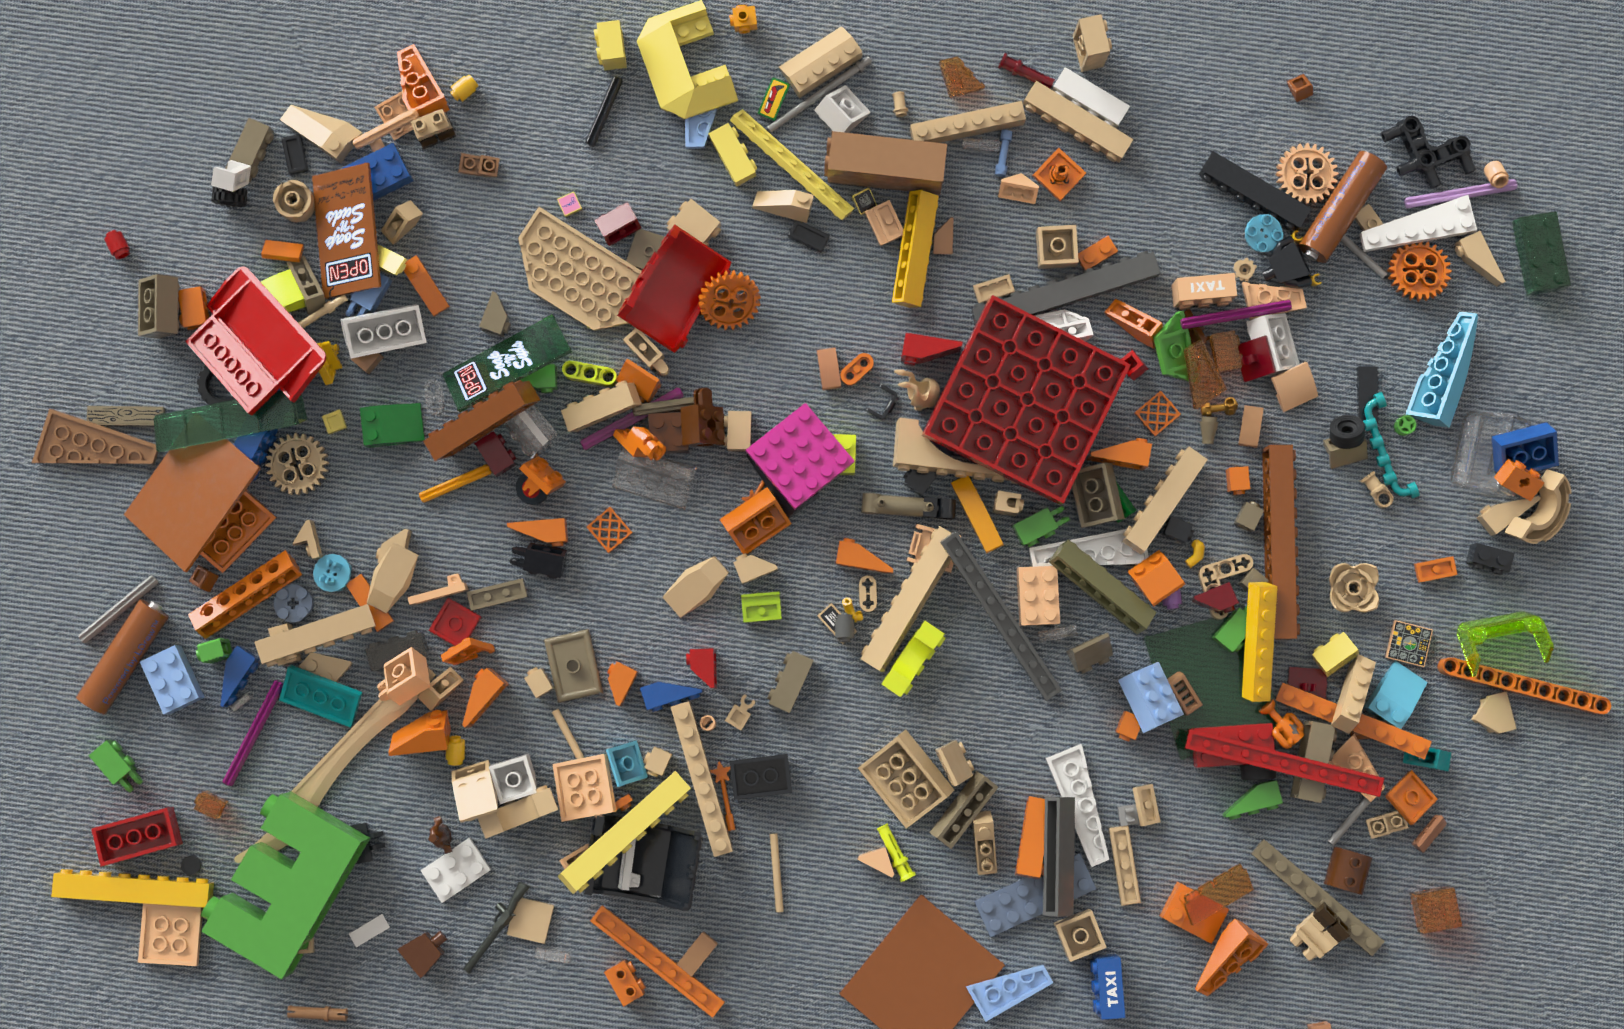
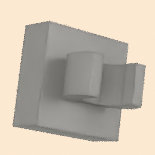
M1136 804L1117 807L1120 826L1140 824Z

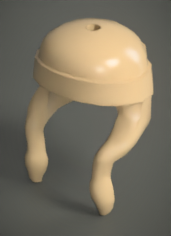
M902 369L894 371L898 375L909 376V382L899 383L898 386L907 388L908 397L911 400V405L914 406V410L921 411L922 408H930L937 403L940 395V387L937 381L924 378L922 382H918L912 372Z

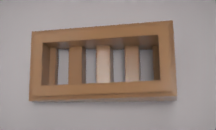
M1177 672L1167 679L1181 709L1187 716L1203 705L1184 673ZM1185 686L1184 690H1182L1179 693L1177 692L1179 689ZM1188 693L1190 694V695H1189L1188 697H1186L1184 700L1181 699V698L1184 697L1186 694H1188ZM1191 700H1194V701H1195V702H1193L1191 705H1189L1188 707H1186L1185 704H1187V703L1190 702Z

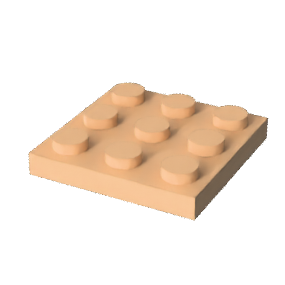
M607 754L553 764L561 822L592 817L595 814L602 815L617 812Z
M143 903L138 963L198 966L203 907Z

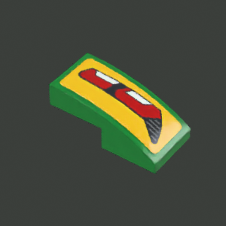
M773 77L757 114L775 121L791 84Z

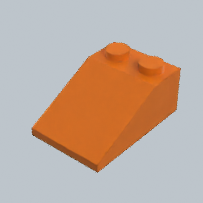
M1136 438V440L1091 452L1086 460L1098 463H1112L1115 466L1143 471L1149 465L1152 444L1147 443L1148 440Z
M482 668L475 675L476 680L472 686L462 724L465 728H471L509 685L492 668Z
M434 710L428 712L393 733L388 752L389 756L447 750L451 733L448 711Z
M1176 882L1159 916L1212 944L1229 909Z

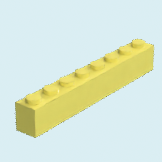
M676 771L673 772L562 871L558 878L572 894L577 891L580 893L589 886L587 882L592 877L596 880L604 872L602 868L605 865L610 867L618 860L616 856L620 852L625 854L632 847L630 843L635 838L639 841L647 834L644 831L649 826L651 828L655 827L661 821L659 817L663 813L667 816L675 808L673 806L675 802L679 801L681 803L689 796L687 794L691 789Z

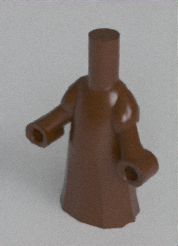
M441 816L435 817V824L430 829L429 841L436 848L444 849L445 854L453 852L451 845H449L452 840L451 832L448 826L442 824Z

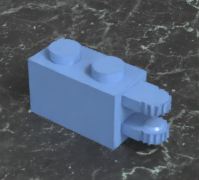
M380 273L381 287L351 293L350 300L352 302L346 311V316L350 317L353 315L358 305L362 308L357 316L367 314L368 311L371 313L375 312L393 281Z

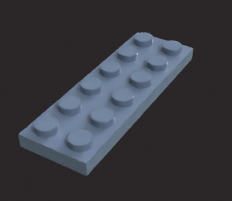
M1080 853L1074 855V899L1096 890ZM1040 875L1039 879L1025 877L974 900L990 937L1043 914L1044 875Z

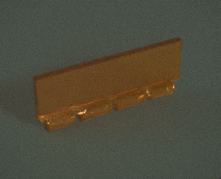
M1237 864L1230 868L1228 872L1225 871L1213 878V882L1210 880L1198 887L1197 890L1195 889L1184 895L1186 902L1184 907L1191 925H1196L1254 890L1247 870L1243 869L1241 864Z

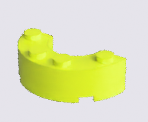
M925 620L893 664L882 685L899 697L903 693L907 695L913 687L910 683L914 676H919L925 666L922 665L926 659L930 660L935 653L934 648L936 646L940 647L946 639L943 636L945 633Z

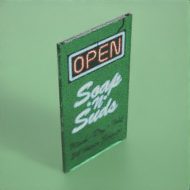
M552 314L444 372L443 378L455 402L457 411L460 413L488 398L490 394L503 390V386L512 381L515 383L572 351L555 320V316Z

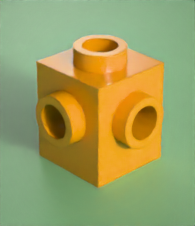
M738 5L736 8H732L733 15H729L730 25L735 27V32L746 34L750 30H758L755 6Z

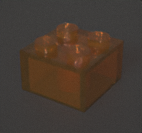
M1444 886L1410 893L1418 932L1426 934L1462 927L1454 887Z

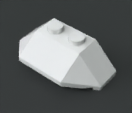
M1064 309L1034 315L1083 341L1093 337L1089 318L1082 317Z

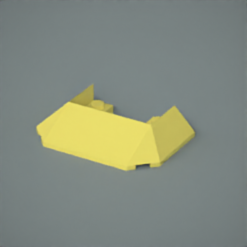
M702 0L649 18L637 39V44L660 108L664 111L672 112L682 119H688L738 101L726 65L690 77L680 50L682 45L714 35Z

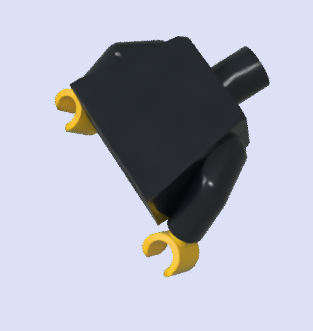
M1298 230L1294 231L1291 236L1279 241L1272 250L1271 257L1268 259L1271 267L1262 271L1266 281L1276 277L1279 283L1292 288L1317 286L1322 283L1315 281L1314 278L1320 276V274H1311L1298 246L1303 237L1301 239L1295 237L1299 232Z

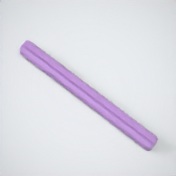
M1511 179L1502 188L1493 187L1488 183L1407 197L1404 203L1406 208L1448 202L1466 195L1471 198L1512 191L1517 188V182L1515 179Z

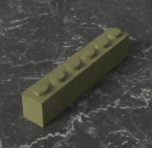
M1069 539L1058 547L1049 561L1050 564L1135 634L1146 630L1157 613L1149 604L1142 601L1136 593L1130 591L1119 579L1113 577L1104 567L1096 563L1090 555L1084 553Z

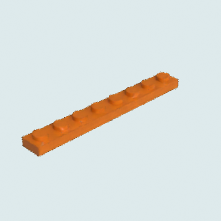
M1283 682L1275 700L1331 723L1337 707L1336 703ZM1361 714L1359 723L1352 730L1424 760L1432 742L1364 714Z
M604 905L599 908L590 920V922L712 1018L725 1003L722 998L694 976L691 977L675 961Z

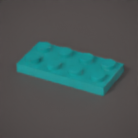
M290 665L286 672L279 701L351 728L355 721L362 692Z

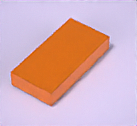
M265 240L261 256L265 259L300 263L304 246L298 243Z

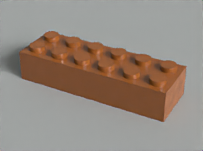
M518 380L515 383L512 381L503 386L504 390L490 394L488 396L489 400L485 402L480 401L473 405V410H466L459 414V419L455 421L450 420L443 424V429H436L429 433V438L423 442L434 461L452 457L541 401L529 380L524 382Z

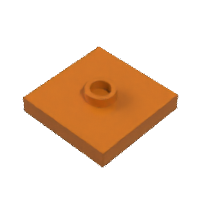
M1413 770L1408 771L1385 795L1386 799L1410 825H1414L1438 800Z

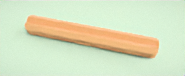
M411 109L355 138L353 145L356 149H360L411 123L410 121L417 119L419 114L416 109Z

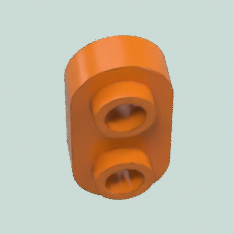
M861 353L842 369L840 374L841 381L845 385L852 386L861 380L873 368L874 361L871 355ZM861 361H866L868 365L862 367L860 363ZM852 373L854 377L853 379H847L846 375Z

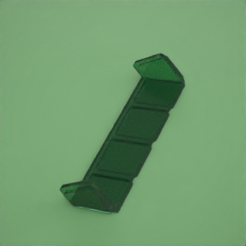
M281 390L277 391L252 416L246 412L236 399L169 413H160L155 415L154 418L157 452H163L300 424L307 420L302 395L293 403Z

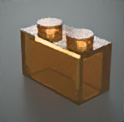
M1235 330L1212 334L1209 342L1216 374L1241 369L1243 356L1242 353L1239 354L1238 346H1240L1239 336L1235 335Z

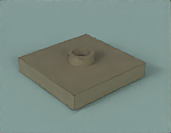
M643 229L636 231L626 261L636 268L643 270L653 253L657 252L660 248L664 236Z

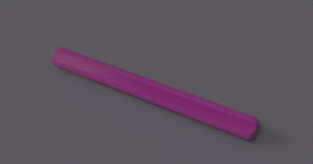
M1290 300L1183 318L1180 320L1182 329L1285 312L1291 310L1292 305Z
M677 387L650 403L681 399L684 395L681 389ZM633 412L582 439L580 443L584 450H588L613 436L615 429L624 430L648 417V415L634 416Z
M279 680L273 682L223 779L224 784L233 786L282 691L283 682Z

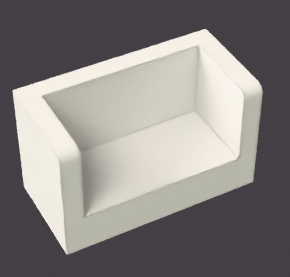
M230 160L228 161L227 170L215 167L213 169L211 186L232 192L249 184L251 166Z

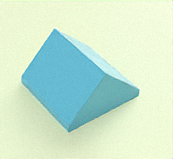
M637 740L606 750L617 787L648 777Z

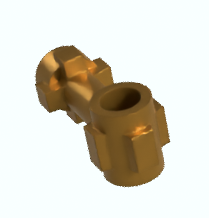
M1232 397L1226 398L1223 404L1210 405L1209 402L1200 405L1201 414L1208 417L1213 412L1224 411L1226 415H1234L1238 409V404Z

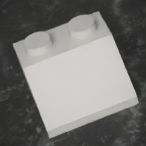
M846 85L826 95L814 110L832 131L845 133L853 130L871 113Z
M529 753L489 766L500 804L536 793L535 772Z

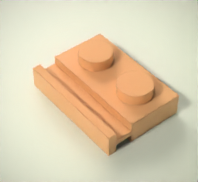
M890 200L865 211V215L880 247L902 237L903 227Z

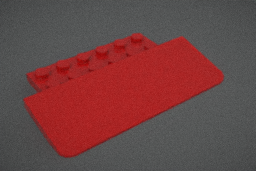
M239 267L225 280L206 305L213 315L185 341L251 416L279 389L290 401L295 403L326 362V354L322 348L247 267Z

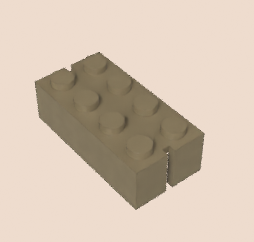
M1304 721L1303 733L1305 735L1301 738L1298 756L1329 764L1334 754L1332 744L1337 738L1335 727L1315 721ZM1294 776L1290 797L1321 803L1326 796L1325 783Z

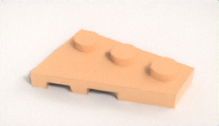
M1248 282L1241 283L1247 307L1290 300L1291 310L1273 314H1282L1307 308L1303 289L1250 284ZM1261 316L1251 317V318H1249V320L1256 319V318L1261 317Z
M1355 734L1333 754L1332 761H1329L1331 765L1379 776ZM1361 793L1370 802H1372L1377 797Z

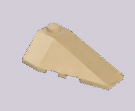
M290 105L280 121L339 163L343 162L354 147L353 140L363 134L346 121L294 105Z

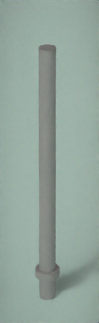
M867 56L862 61L855 62L852 68L767 126L769 132L772 133L859 71H864V68L872 63L870 57Z

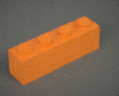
M1032 796L1027 798L1015 875L1039 879L1040 875H1044L1045 799Z

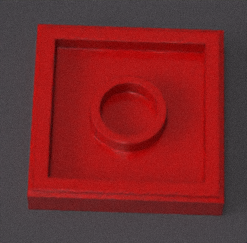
M447 598L428 631L456 646L463 639L470 638L482 616Z

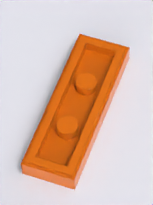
M360 574L349 581L346 586L359 606L367 604L370 584L364 575ZM369 605L377 632L394 622L389 612L385 613Z

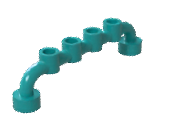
M1379 392L1374 394V399L1370 400L1365 406L1366 420L1363 421L1366 432L1371 431L1373 438L1369 439L1370 445L1373 450H1378L1379 456L1376 457L1378 466H1384L1386 474L1382 475L1385 485H1391L1392 490L1397 495L1403 497L1410 496L1413 499L1420 496L1418 487L1415 482L1406 485L1407 489L1400 488L1397 476L1391 465L1390 457L1386 452L1383 438L1379 433L1377 422L1372 414V409L1375 406L1378 409L1387 406L1383 393Z

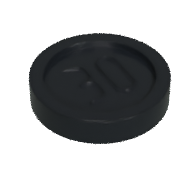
M194 855L187 856L181 862V869L187 875H194L200 871L201 861Z

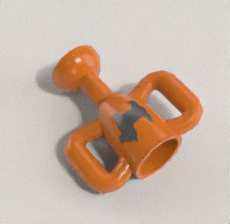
M1272 699L1259 710V713L1271 716L1276 722V727L1272 731L1273 737L1283 748L1290 749L1305 735L1303 733L1304 726L1291 712L1286 713L1284 718H1282L1274 709L1275 701Z

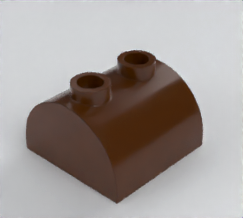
M1334 846L1324 884L1363 895L1373 857Z

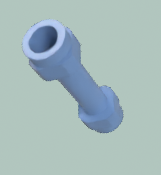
M1001 130L1000 141L1002 142L999 162L995 168V176L1006 177L1008 146L1012 140L1013 133L1010 130Z

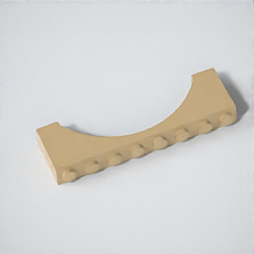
M899 418L896 422L893 467H898V470L909 471L910 469H915L918 473L932 471L942 476L949 473L955 474V477L959 478L974 476L976 480L991 478L994 482L1011 481L979 464L964 463L946 455L932 444L929 439L921 436L923 431L918 425L919 420Z

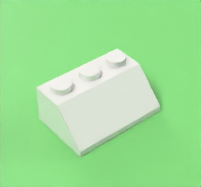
M1286 313L1264 315L1246 322L1247 332L1251 340L1267 335L1276 372L1266 376L1280 374L1300 364Z

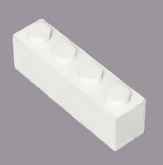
M1066 67L1052 89L1116 129L1130 107Z

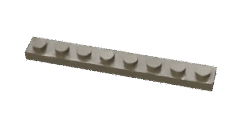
M1262 839L1252 851L1251 855L1315 909L1325 902L1337 914V917L1339 916L1351 929L1349 938L1370 956H1373L1385 942L1265 839Z

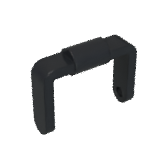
M880 384V388L894 396L886 405L883 415L869 408L865 410L883 420L895 407L897 393Z

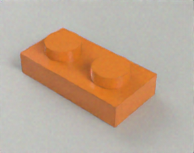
M1108 235L1078 253V261L1082 268L1087 270L1118 253V250Z
M1454 556L1414 564L1418 583L1458 575Z

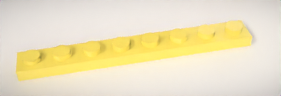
M742 109L732 116L730 121L737 129L747 135L765 154L775 160L792 178L802 184L808 192H811L820 203L829 208L836 217L843 220L852 213L854 208L748 113Z

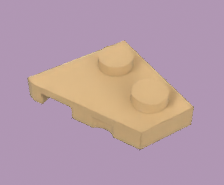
M312 652L300 664L299 668L338 682L353 663Z

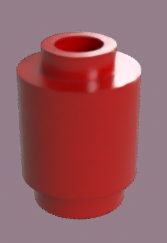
M112 230L106 234L104 241L111 255L116 260L123 259L130 254V247L121 231Z

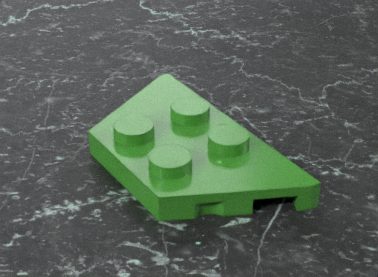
M1184 310L1178 311L1153 337L1162 375L1191 383H1198L1200 378L1188 329H1182L1180 320L1185 318Z

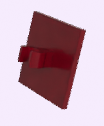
M1267 335L1235 346L1244 382L1276 372Z
M1288 668V685L1326 699L1327 676L1321 669Z

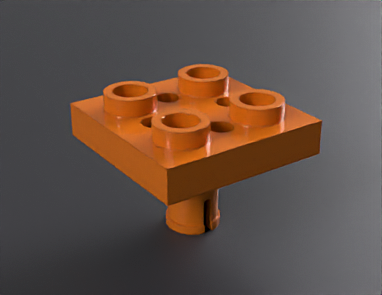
M1058 148L1033 174V177L1055 198L1061 201L1086 175V172Z

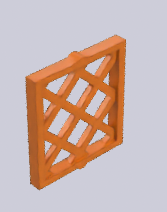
M1159 391L1135 412L1136 416L1154 437L1181 415L1162 391ZM1158 396L1157 403L1151 402ZM1160 396L1167 401V404L1160 403ZM1150 405H1157V412H1150ZM1145 406H1147V411H1141ZM1166 406V413L1159 412V407ZM1169 407L1174 409L1175 414L1169 413ZM1140 413L1147 414L1146 421L1143 420ZM1149 414L1156 415V421H1149ZM1159 415L1166 416L1165 422H1158ZM1168 416H1175L1168 422ZM1149 424H1156L1155 431L1149 427ZM1158 424L1164 425L1160 430H1158Z
M611 507L606 509L601 515H598L586 527L608 553L619 544H622L633 533ZM610 512L609 519H602L604 514ZM612 513L618 520L612 519ZM599 521V528H594L592 525ZM602 521L609 522L608 528H601ZM611 522H618V529H611ZM621 523L627 530L620 529ZM592 530H599L598 536ZM601 531H608V538H602ZM611 531L617 532V539L610 538ZM620 532H627V535L620 539ZM601 540H607V547ZM610 541H617V544L609 548Z

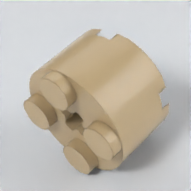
M289 180L280 184L273 194V202L277 211L289 221L305 222L315 211L313 192L298 180Z

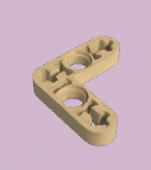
M1242 554L1203 566L1198 572L1203 592L1208 591L1211 587L1220 586L1219 580L1249 571L1253 567V559L1247 554ZM1241 558H1243L1244 561L1249 562V564L1246 565V568H1244V566H1238L1236 568L1238 571L1235 572V565L1232 561H1235V564H1238L1242 561ZM1222 564H1228L1231 567L1229 574L1221 572L1220 567ZM1205 569H1207L1208 572H1212V575L1210 576V581L1212 582L1215 580V583L1210 584L1207 587L1205 583L1209 582L1208 578L1203 577L1202 575L1205 572ZM1209 609L1211 616L1217 620H1222L1228 615V613L1222 612V616H1220L1219 613Z

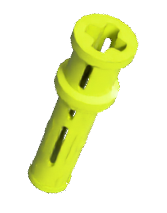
M888 823L877 828L893 860L892 866L896 868L900 876V882L915 876L916 873L912 871L908 863V857L903 856Z

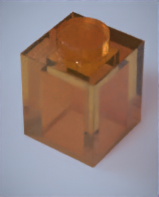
M202 791L194 801V804H196L194 810L213 819H219L228 801L209 791Z

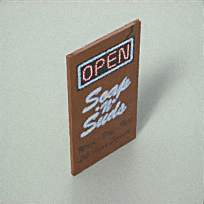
M365 162L312 176L322 291L325 299L381 287L370 163Z

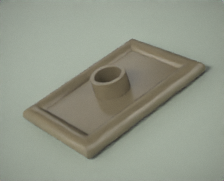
M589 629L544 639L558 703L603 693Z

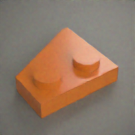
M465 638L460 644L450 647L448 651L441 654L442 662L457 665L478 658L477 653L487 651L491 654L495 652L493 644L473 638Z

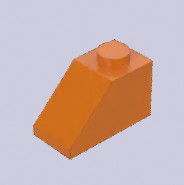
M616 661L615 664L612 663L607 674H609L608 681L615 703L618 706H622L638 671Z

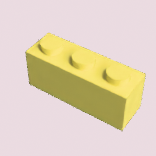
M729 123L708 133L709 139L736 187L756 177L755 170H757V166L753 159H748L746 155L748 150L744 143H739L737 139L739 134L735 127L731 128Z

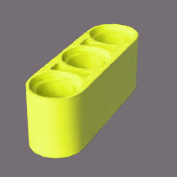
M566 361L562 366V372L569 380L604 387H613L617 384L616 379L618 376L609 367L577 361ZM575 366L576 372L572 375L567 374V368ZM588 370L595 371V375L592 378H586L585 373ZM607 373L614 375L613 380L610 382L604 381V376Z

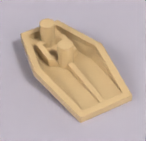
M393 543L373 572L367 604L387 613L409 588L419 555Z
M713 556L686 569L664 594L663 599L681 618L710 600L729 572Z

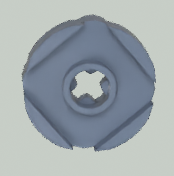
M286 585L277 591L274 598L275 612L279 618L286 622H301L313 610V597L301 585ZM292 598H295V601L299 603L295 606V609L289 606Z

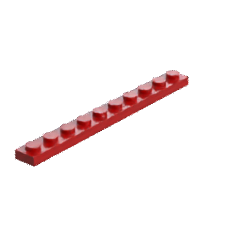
M1189 729L1185 749L1377 797L1381 795L1384 782L1383 777Z

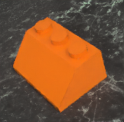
M768 487L720 519L743 554H748L792 524Z

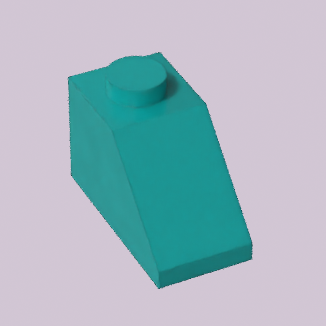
M1429 748L1425 760L1404 752L1402 763L1449 772L1452 752Z

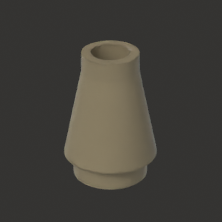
M1202 416L1200 428L1203 444H1214L1219 423L1217 422V417Z

